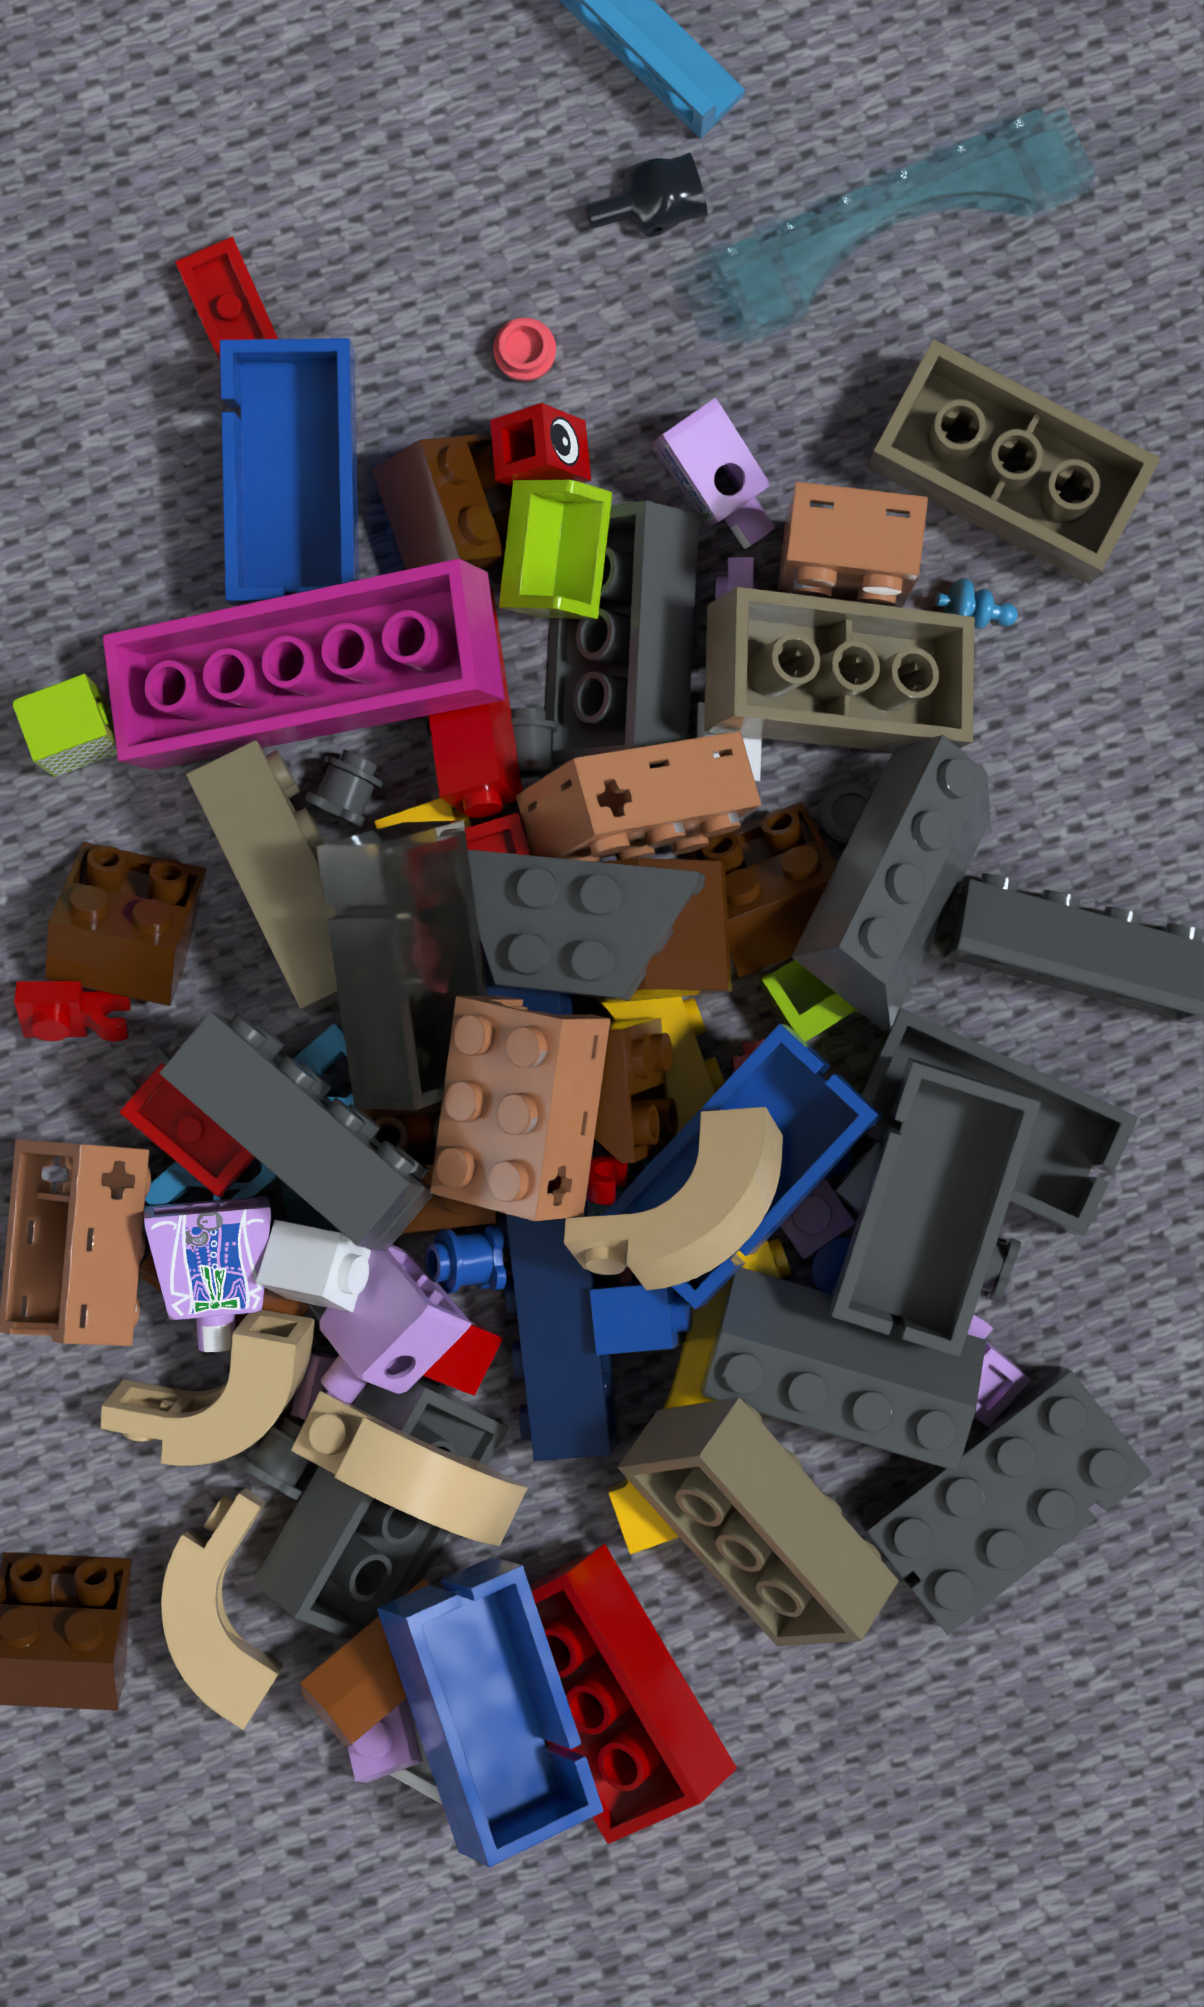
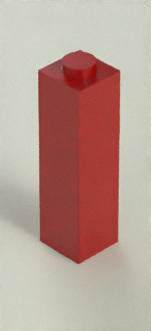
M491 586L490 593L505 700L428 715L439 796L463 815L474 818L488 817L501 812L503 805L517 802L516 795L522 792L494 590Z

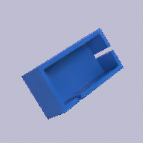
M350 338L220 340L221 399L229 409L241 408V419L235 412H221L226 601L233 606H241L290 595V592L301 593L359 580L355 349Z
M781 1023L616 1199L615 1203L601 1215H623L648 1211L665 1203L678 1193L688 1181L696 1165L699 1151L701 1112L766 1107L783 1135L781 1170L775 1195L762 1222L739 1250L711 1271L690 1281L671 1286L695 1310L705 1306L745 1264L736 1253L740 1251L745 1256L754 1254L883 1117V1114L841 1075L833 1074L828 1080L825 1079L822 1075L831 1065L789 1026Z
M494 1557L485 1559L441 1579L443 1589L427 1585L377 1608L458 1852L489 1868L604 1812L586 1756L568 1750L582 1743L523 1565ZM544 1739L555 1744L546 1747Z

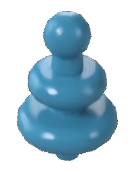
M967 578L956 580L951 586L948 595L938 593L935 598L936 606L945 607L944 613L975 617V629L984 628L990 619L996 620L1002 626H1010L1016 622L1018 617V611L1014 605L1010 603L994 604L993 594L988 589H981L975 593L973 583Z

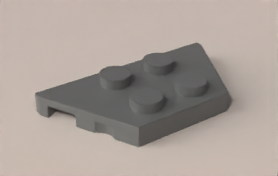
M457 848L454 857L496 985L503 988L630 1001L646 976V968L653 956L661 953L675 931L671 928L691 896L693 894L698 896L705 883V875L697 871Z

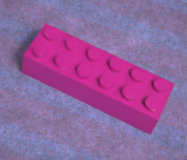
M461 559L103 635L118 761L151 770L221 757L255 740L259 742L262 748L505 700L488 572Z

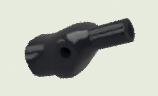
M690 152L672 159L655 158L632 165L626 170L624 175L623 194L586 204L587 215L592 229L631 218L639 230L648 237L661 235L684 221L708 216L703 187Z

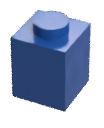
M640 1281L603 1284L590 1290L596 1355L674 1349L685 1343L684 1332L692 1330V1306L672 1287L645 1290Z

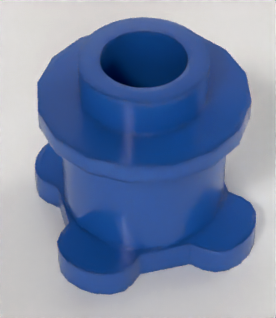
M485 1225L474 1226L471 1233L455 1234L450 1229L438 1231L434 1238V1243H430L427 1246L425 1255L426 1270L432 1281L438 1282L447 1294H453L459 1290L460 1286L476 1285L478 1289H503L506 1284V1271L503 1266L502 1253L504 1238L498 1225L487 1227Z

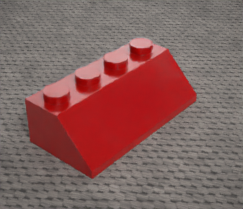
M606 1544L564 1564L531 1584L530 1589L582 1743L568 1750L584 1755L587 1758L604 1812L592 1818L607 1844L702 1803L737 1767Z

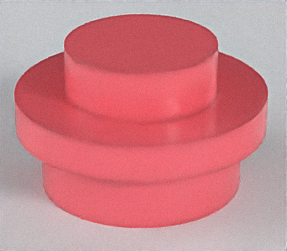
M517 318L511 320L498 331L493 344L494 359L500 371L510 379L520 382L537 380L551 369L555 361L556 343L554 336L546 325L536 319Z

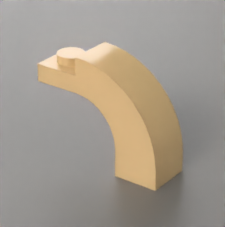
M766 1107L701 1112L699 1151L696 1165L688 1181L678 1193L658 1207L640 1213L566 1218L564 1244L584 1270L587 1269L597 1274L614 1275L623 1272L625 1267H629L645 1290L679 1285L711 1271L743 1246L766 1215L775 1195L780 1177L782 1133Z
M267 1310L248 1313L232 1333L230 1373L227 1383L210 1390L187 1391L123 1379L102 1405L100 1429L122 1433L124 1437L133 1441L162 1440L161 1464L204 1465L225 1460L239 1454L265 1435L301 1385L311 1358L315 1319Z
M322 1391L319 1392L291 1449L296 1454L335 1474L334 1478L385 1504L449 1532L495 1546L501 1545L528 1487L475 1459L459 1456L430 1445L388 1425L349 1403L341 1401L334 1395Z
M244 1488L235 1500L226 1494L221 1498L204 1525V1528L213 1533L209 1541L191 1529H188L181 1535L167 1565L161 1598L164 1635L169 1652L184 1681L208 1707L242 1730H244L284 1665L248 1643L238 1634L229 1621L223 1603L222 1586L227 1565L267 1502L247 1488Z

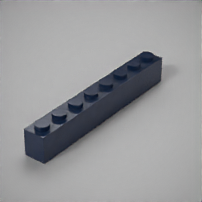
M482 943L476 945L477 957H470L469 980L474 996H510L523 999V1006L528 1007L527 1010L542 1011L556 1015H573L571 995L503 988L496 985ZM586 1199L583 1217L595 1216L594 1203ZM501 1213L498 1216V1226L504 1238L502 1252H510L513 1277L506 1278L505 1301L508 1314L510 1316L517 1315L520 1335V1340L514 1341L512 1345V1364L516 1379L525 1380L527 1404H521L519 1409V1426L522 1441L524 1443H532L534 1461L611 1455L620 1443L610 1354L596 1355L590 1290L603 1285L602 1275L587 1269L584 1270L564 1244L566 1218L532 1221Z

